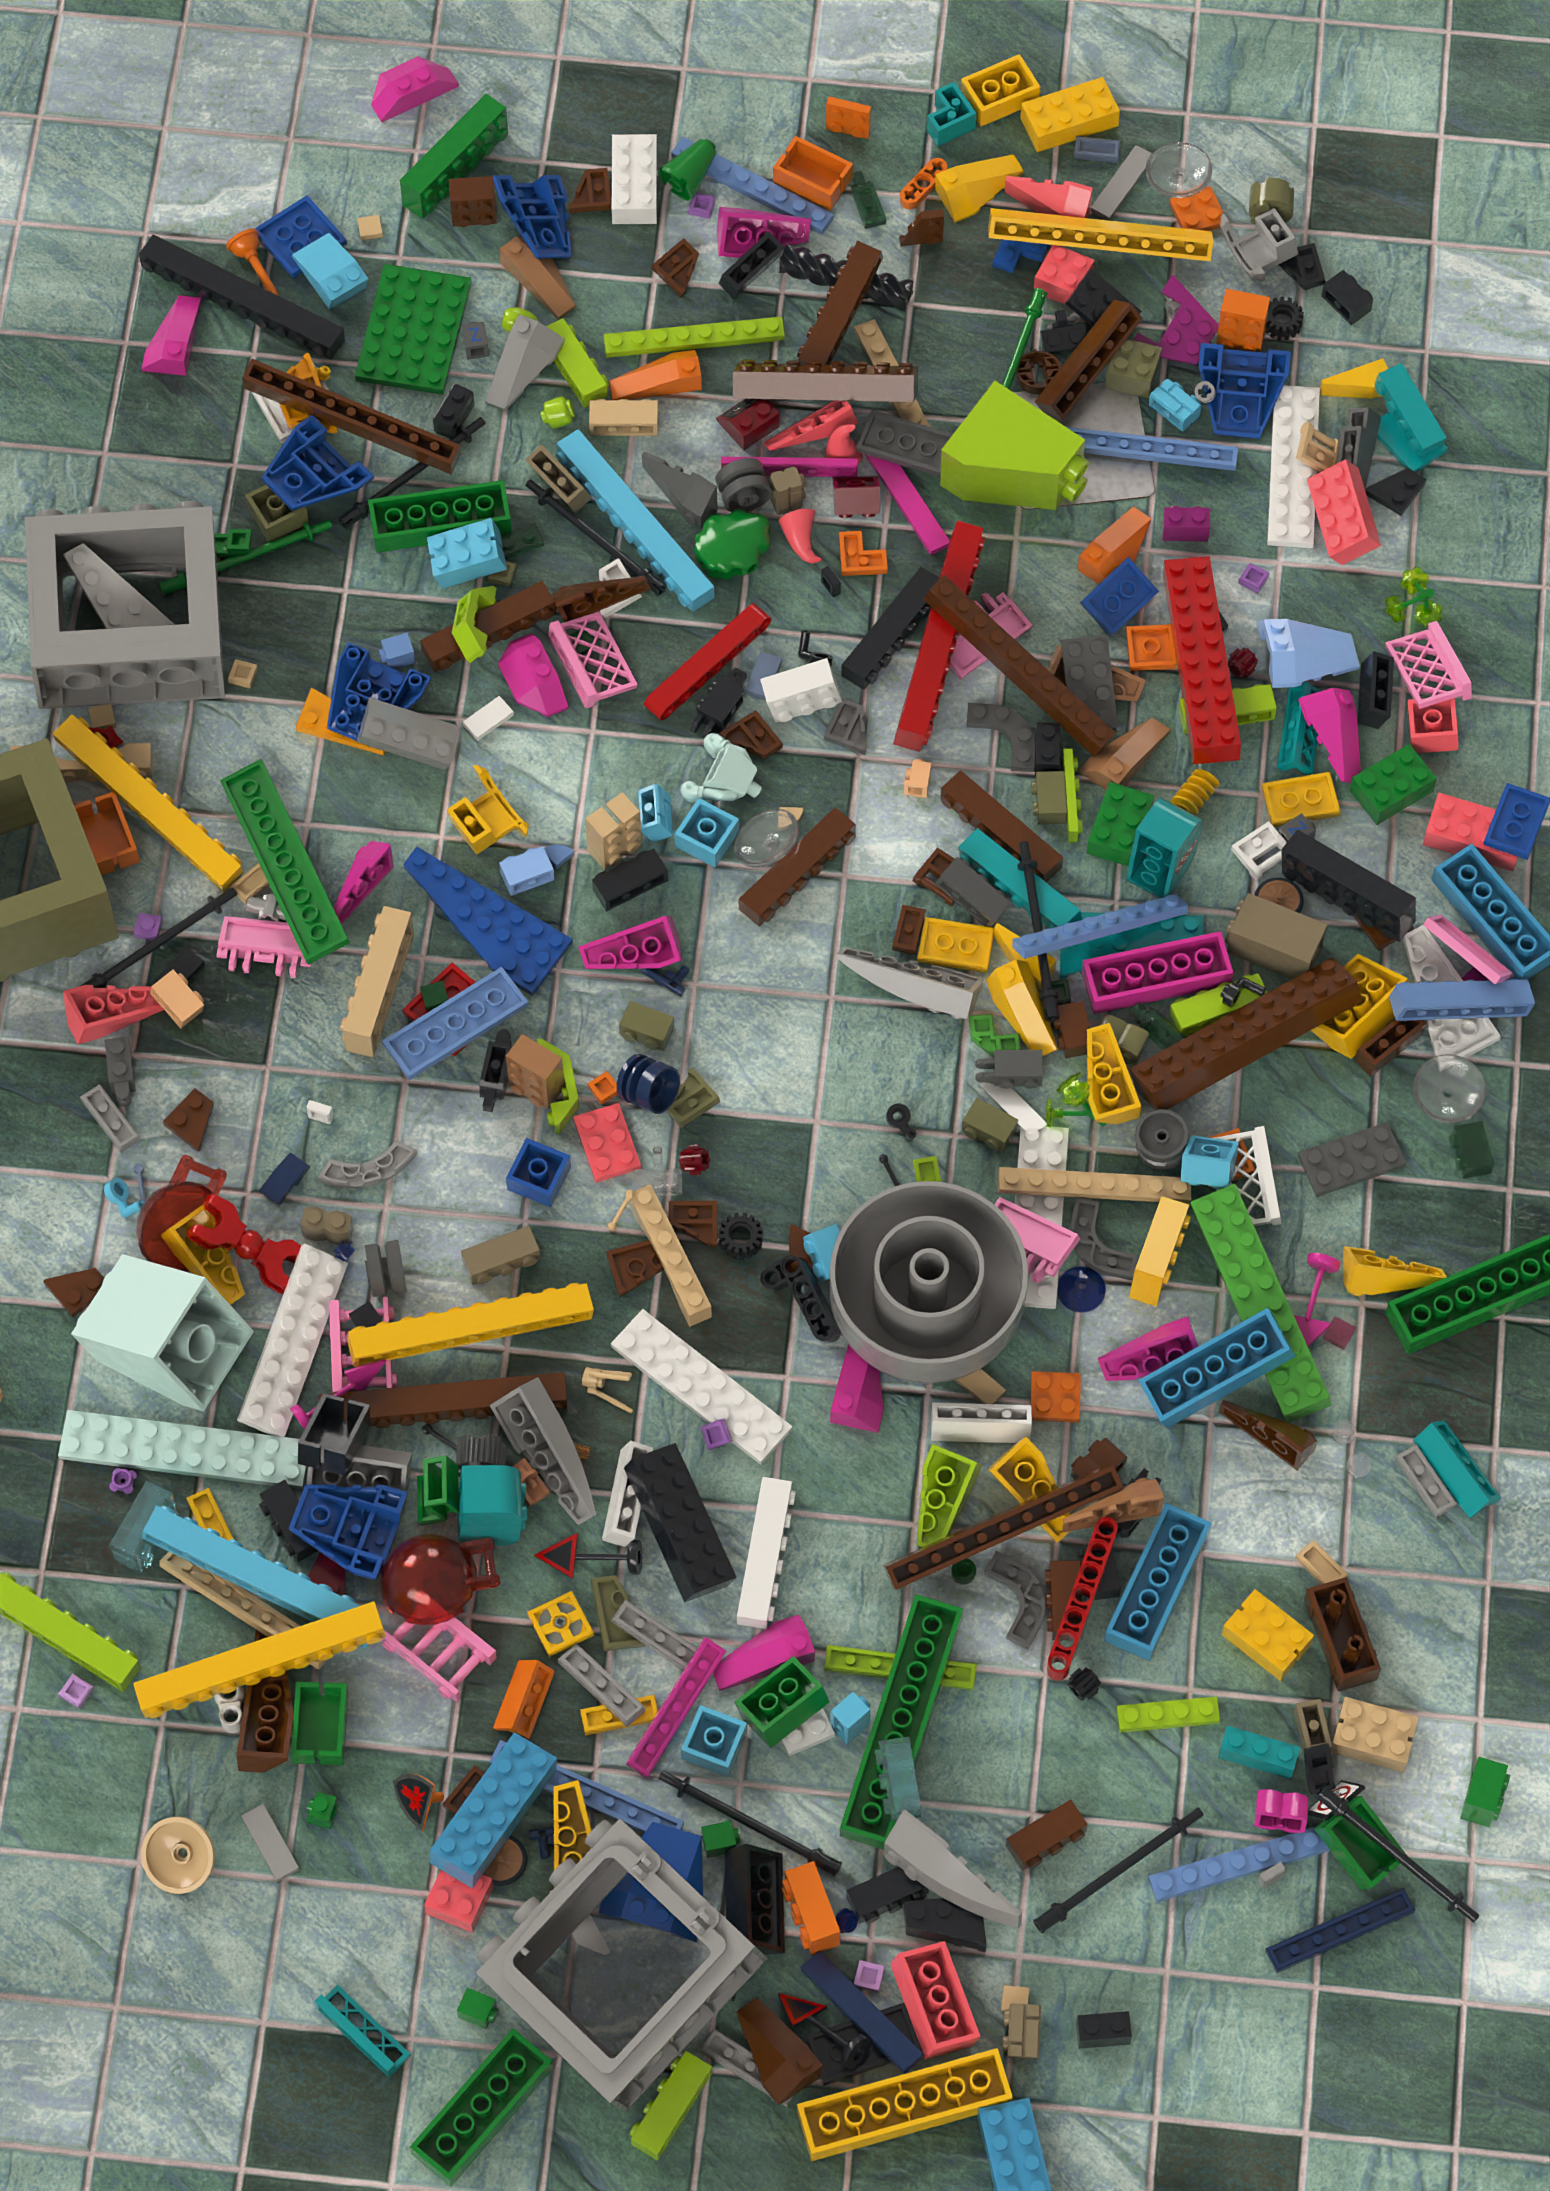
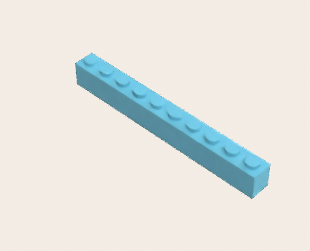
M579 429L556 443V457L558 461L569 468L570 474L581 482L583 488L590 496L594 497L599 509L602 512L606 511L610 516L612 524L623 531L625 539L637 547L640 557L649 561L653 572L656 575H661L664 583L667 584V588L678 595V599L684 607L687 606L693 613L715 598L713 584Z
M155 1506L141 1535L142 1539L311 1622L360 1606L350 1596H340L325 1584L317 1585L311 1582L307 1575L299 1572L295 1574L289 1571L288 1567L283 1563L277 1561L273 1563L265 1559V1555L258 1551L252 1550L250 1552L242 1548L243 1545L233 1539L228 1541L220 1537V1533L211 1528L204 1529L189 1517H184L183 1519L175 1515V1511L166 1506ZM366 1643L360 1646L366 1648L368 1644Z

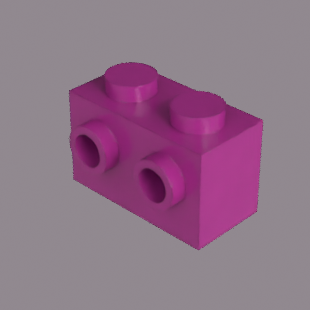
M1179 506L1164 507L1162 541L1208 542L1210 508H1203L1201 506L1192 508Z

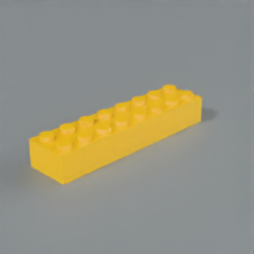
M998 2048L799 2103L797 2104V2114L810 2159L815 2161L972 2117L978 2114V2108L1011 2102L1013 2097Z

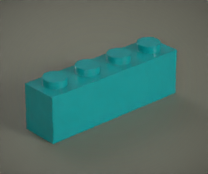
M1400 363L1379 373L1375 381V389L1386 401L1388 412L1396 418L1400 432L1405 433L1408 438L1410 449L1416 452L1420 458L1443 447L1447 437L1404 365Z

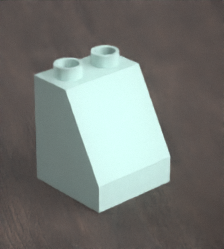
M122 1254L112 1271L105 1276L100 1290L87 1310L78 1318L77 1325L71 1335L96 1361L183 1406L204 1412L254 1331L205 1277Z

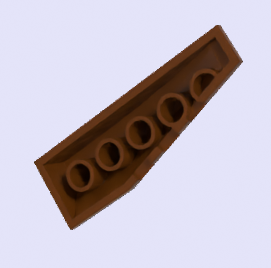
M256 1630L254 1642L267 1638V1636ZM287 1671L281 1676H269L261 1679L255 1685H247L236 1754L238 1771L264 1773L288 1761L294 1715Z

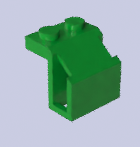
M446 1455L423 1459V1475L417 1476L418 1523L422 1526L445 1522L447 1515L452 1511L455 1513L459 1512L458 1464ZM442 1463V1469L438 1467L436 1464Z

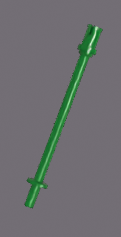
M1040 288L1034 289L1030 304L1025 308L1027 318L1002 384L1009 390L1034 322L1043 313L1042 307L1048 293Z
M329 519L310 527L307 522H304V529L253 548L244 554L235 555L217 562L218 572L305 538L313 542V535L332 528V524ZM179 572L175 577L158 582L163 596L182 588L186 590V573Z

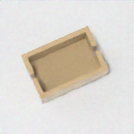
M623 792L606 803V807L620 821L619 824L603 807L585 818L587 851L604 870L619 864L622 860L621 856L636 852L642 844L640 811Z
M1344 1697L1331 1753L1404 1773L1419 1717Z

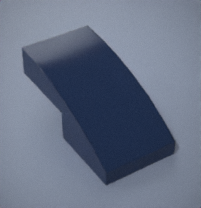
M289 1153L272 1172L259 1191L276 1204L281 1205L293 1186H298L311 1166L293 1153Z

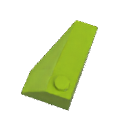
M931 1445L922 1469L923 1482L920 1494L921 1507L917 1532L918 1546L924 1547L951 1534L975 1485L982 1464L937 1445Z

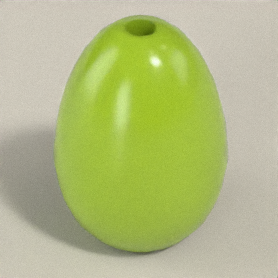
M511 307L504 310L501 326L510 333L519 314L536 321L538 319L534 314L525 309Z

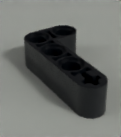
M788 1255L761 1272L760 1281L764 1287L776 1291L788 1286L790 1287L816 1339L827 1343H833L839 1339L841 1331L836 1323L834 1314L805 1259L795 1255ZM794 1261H797L799 1265L798 1270L792 1273L791 1265ZM776 1273L778 1280L772 1285L770 1278L772 1274ZM807 1282L809 1284V1291L803 1294L801 1289L803 1284ZM815 1304H819L820 1311L814 1316L812 1308Z

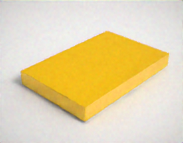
M1330 772L1266 782L1261 785L1270 823L1273 827L1282 826L1301 813L1306 819L1311 821L1337 817L1341 814Z
M925 917L917 962L987 973L994 938V927Z

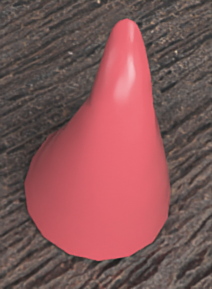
M842 425L831 434L826 445L825 458L858 459V464L860 463L862 453L856 451L858 443L851 439L849 435L856 428L855 425Z
M798 509L782 516L778 520L790 546L804 562L811 564L821 562L822 559L812 551L811 544L815 510Z

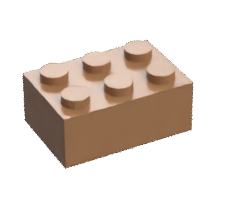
M522 1034L506 1055L509 1087L515 1094H523L528 1097L535 1106L544 1107L549 1110L550 1103L556 1101L562 1093L561 1088L565 1087L562 1058Z

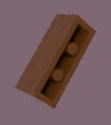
M1393 1020L1358 1049L1354 1061L1371 1077L1422 1036L1427 1023L1424 1020Z
M1080 1560L1050 1561L1049 1569H1045V1585L1050 1584V1593H1046V1608H1051V1617H1047V1632H1052V1640H1055L1079 1573ZM1082 1595L1076 1597L1080 1602H1082ZM1071 1617L1068 1619V1621L1074 1625L1079 1624L1081 1622L1076 1617Z
M1070 1799L1006 1839V1847L1022 1871L1028 1867L1033 1869L1040 1865L1043 1861L1042 1858L1047 1855L1054 1856L1064 1849L1063 1846L1070 1841L1076 1843L1085 1836L1088 1824Z

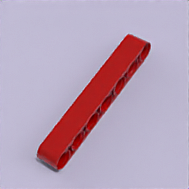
M755 603L750 604L646 698L644 707L660 721L667 719L765 631L770 625L772 618Z
M1101 1517L1096 1522L1049 1654L1046 1671L1048 1676L1055 1681L1063 1680L1069 1674L1111 1555L1118 1529L1117 1522L1111 1517ZM1102 1528H1108L1112 1531V1533L1109 1535H1104L1100 1532V1530ZM1100 1550L1104 1553V1556L1095 1557L1092 1552ZM1091 1572L1096 1575V1578L1090 1580L1085 1578L1084 1574ZM1078 1595H1085L1089 1600L1080 1602L1076 1597ZM1071 1617H1076L1081 1622L1079 1624L1074 1625L1071 1624L1068 1621V1619ZM1062 1640H1069L1073 1645L1064 1647L1060 1642ZM1060 1662L1065 1668L1056 1670L1052 1667V1664Z

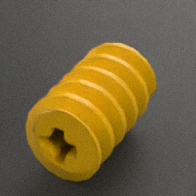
M1196 769L1187 778L1181 789L1176 792V796L1172 797L1170 803L1196 815L1199 812L1198 808L1204 806L1203 801L1209 800L1208 794L1212 795L1215 792L1214 788H1218L1220 783L1211 773L1202 769Z

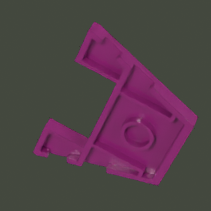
M1171 275L1162 290V295L1181 305L1159 343L1140 333H1137L1134 341L1162 347L1161 358L1197 366L1201 343H1211L1218 331L1219 324L1179 280Z

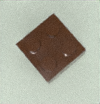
M493 176L449 179L453 227L497 224Z

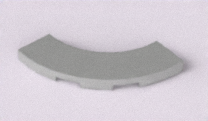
M395 1140L383 1154L367 1163H346L329 1158L318 1176V1181L340 1188L374 1186L391 1179L405 1169L416 1156L417 1150Z

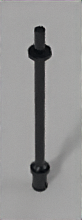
M480 417L466 428L463 425H459L457 427L458 434L449 441L457 444L462 441L472 442L471 435L486 424L484 419ZM418 462L369 499L389 496L429 465ZM368 500L364 503L356 502L353 504L352 509L338 518L339 522L343 521L341 525L346 530L361 518L365 519L368 517Z
M533 480L527 481L525 486L539 497L538 504L540 506L547 503L615 559L619 558L621 563L637 577L645 576L651 588L650 590L657 596L663 593L660 588L665 590L667 584L653 575V571L650 568L642 569L553 497L554 490L552 488L544 490Z
M1022 841L1019 843L1022 862L1017 864V868L1020 871H1024L1033 932L1037 933L1043 931L1033 869L1038 867V863L1035 860H1031L1029 842ZM1047 953L1037 955L1043 991L1039 994V999L1043 1002L1045 1021H1055L1060 1018L1057 1005L1059 996L1058 992L1052 989Z
M232 887L215 899L209 895L207 897L208 904L103 974L94 973L91 975V979L80 986L93 985L94 988H106L109 980L211 912L222 913L220 906L237 896L235 889Z
M664 1770L660 1773L659 1780L678 1789L677 1797L681 1798L684 1794H687L807 1858L808 1862L814 1861L816 1867L831 1874L833 1877L838 1874L842 1862L824 1854L822 1849L811 1850L690 1785L691 1778L688 1776L682 1781Z
M1325 1784L1316 1792L1315 1798L1332 1810V1815L1346 1818L1449 1903L1447 1907L1449 1912L1457 1909L1473 1923L1479 1918V1914L1462 1901L1465 1896L1463 1892H1459L1456 1895L1354 1813L1349 1808L1347 1799L1344 1797L1340 1798Z
M1197 1807L1180 1820L1173 1816L1171 1818L1173 1823L1171 1827L1062 1904L1056 1902L1051 1904L1049 1910L1033 1920L1036 1928L1043 1934L1057 1922L1065 1921L1068 1911L1178 1833L1184 1837L1187 1836L1186 1828L1204 1816L1201 1809Z

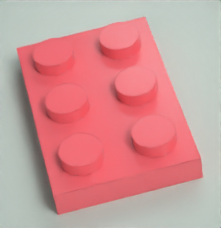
M619 1103L573 1116V1121L595 1183L641 1169V1163Z

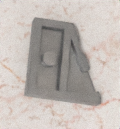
M841 698L842 702L839 703L824 734V740L866 755L867 746L863 705Z

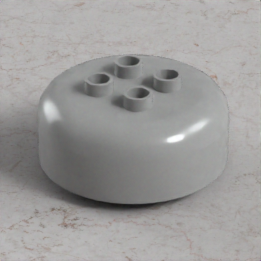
M934 1181L912 1182L892 1187L880 1192L862 1204L846 1221L837 1237L830 1265V1301L836 1323L850 1347L868 1364L889 1376L917 1383H941L963 1378L980 1370L994 1360L1010 1342L1020 1324L1025 1307L1028 1281V1265L1025 1250L1010 1220L998 1207L980 1194L958 1185Z

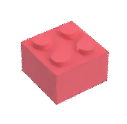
M1052 245L1035 276L1034 289H1043L1044 292L1048 293L1047 298L1066 305L1065 302L1089 269H1094V259L1060 245Z
M1455 698L1421 709L1418 708L1414 699L1408 700L1410 742L1416 753L1458 750Z
M440 1870L424 1904L426 1914L473 1933L494 1888L492 1878L482 1875L472 1889Z

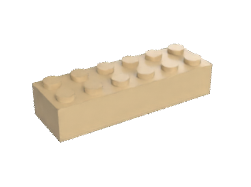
M384 906L382 913H378L376 916L375 934H371L369 937L368 948L370 949L368 955L363 956L361 962V969L363 970L361 976L357 975L354 984L356 992L354 997L350 996L347 1005L349 1013L347 1018L343 1017L340 1031H343L342 1041L345 1042L346 1051L373 1058L414 935L411 912Z

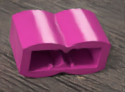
M1272 1789L1258 1790L1255 1802L1254 1826L1267 1830L1281 1829L1290 1833L1305 1832L1308 1818L1307 1796L1295 1792L1282 1794Z

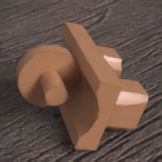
M525 1458L512 1466L521 1472V1483H526V1498H524V1501L529 1507L550 1495V1491L539 1478L536 1469H533Z

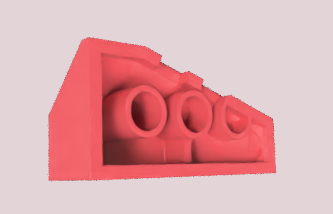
M1006 177L1005 193L1037 213L1089 218L1092 187L1070 181H1064L1062 185L1053 184L1052 180L1046 179L1044 183H1038L1032 178Z
M833 400L763 443L769 451L830 437L838 427L848 424L856 425L858 421L847 401Z
M83 985L63 991L68 1027L77 1044L100 1039L164 1009L150 994L151 987L131 986L129 989H123L107 985L106 988H94L93 985Z

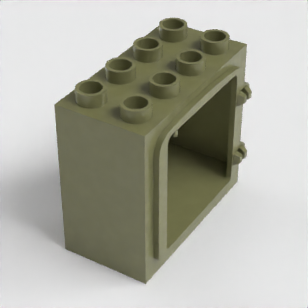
M48 738L0 754V836L40 823L61 880L0 900V982L19 972L63 957H75L80 951L119 938L108 891Z

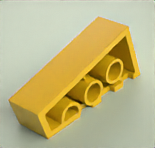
M1161 1197L1135 1268L1129 1298L1157 1307L1163 1286L1168 1284L1172 1270H1169L1170 1265H1175L1178 1256L1176 1248H1181L1185 1234L1182 1233L1183 1228L1188 1229L1191 1215L1187 1214L1188 1204Z
M579 1780L554 1786L555 1871L568 1858H571L577 1864L591 1849L585 1844V1839L592 1831V1826Z

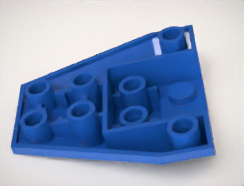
M348 642L337 663L327 729L357 741L369 697L409 710L422 697L431 681V676L412 668L405 674L372 660L369 650Z

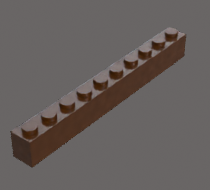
M251 359L242 377L243 387L246 390L306 415H313L318 420L452 475L461 456L460 445L257 360Z
M943 575L928 591L923 600L1056 723H1060V726L1093 757L1116 734L1115 731L947 576Z
M564 1372L347 1392L341 1396L344 1398V1420H347V1403L349 1399L370 1405L369 1427L387 1428L394 1424L411 1426L416 1422L434 1424L440 1420L457 1422L471 1417L486 1419L489 1416L495 1415L490 1407L492 1403L537 1377L540 1379L555 1408L560 1412L563 1409H567Z
M1107 1464L883 1565L892 1587L897 1590L1124 1487L1114 1465Z

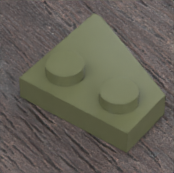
M692 1067L688 1071V1077L685 1082L680 1084L678 1094L667 1112L682 1128L720 1103V1099Z

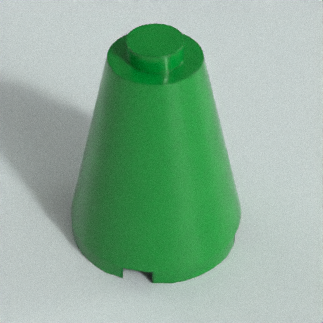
M699 139L660 168L658 171L660 180L664 185L668 182L673 187L670 191L679 198L686 201L692 200L717 154L716 146L708 139Z

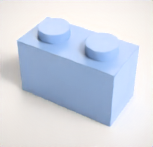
M543 846L530 848L523 854L509 856L502 862H499L500 873L510 896L554 880V869Z

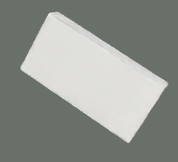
M498 696L464 720L463 726L479 741L514 716V711Z

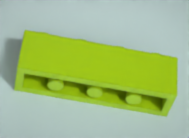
M564 318L546 326L565 339L553 362L582 406L586 408L590 406V400L608 397V380L604 374L600 375L598 372L597 363L587 355L584 343L577 340L573 326L571 324L568 325Z
M1257 684L1250 688L1232 689L1238 725L1275 719L1277 707L1271 684ZM1181 698L1178 711L1183 732L1188 734L1183 698Z
M1259 973L1252 976L1250 974L1242 976L1265 987ZM1225 982L1210 991L1202 990L1193 997L1177 999L1170 1005L1169 1016L1181 1039L1196 1033L1261 996L1244 988L1237 1002L1231 1008L1223 1004V998L1220 997L1225 985L1231 984Z
M685 2051L682 2057L679 2055L676 2057L671 2066L673 2072L668 2079L666 2077L663 2078L657 2089L660 2093L655 2101L651 2099L643 2111L646 2114L641 2123L637 2121L629 2134L632 2136V2146L657 2161L713 2073L711 2065Z

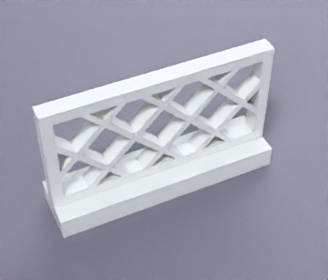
M1264 1126L1255 1127L1253 1131L1215 1137V1139L1236 1142L1252 1138L1253 1146L1247 1153L1238 1148V1153L1243 1155L1244 1158L1238 1166H1235L1232 1180L1237 1172L1248 1179L1242 1189L1237 1187L1241 1196L1243 1195L1252 1201L1247 1209L1248 1214L1255 1205H1258L1265 1211V1218L1254 1219L1250 1216L1254 1226L1270 1223L1272 1225L1282 1224ZM1253 1151H1254L1255 1158H1253L1252 1156H1250V1155L1253 1153ZM1248 1159L1257 1166L1251 1176L1241 1170ZM1257 1174L1259 1177V1181L1255 1179ZM1251 1182L1258 1185L1261 1189L1255 1199L1245 1193Z

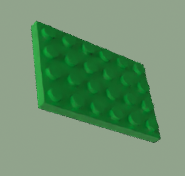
M384 264L355 380L444 395L472 283L471 277Z

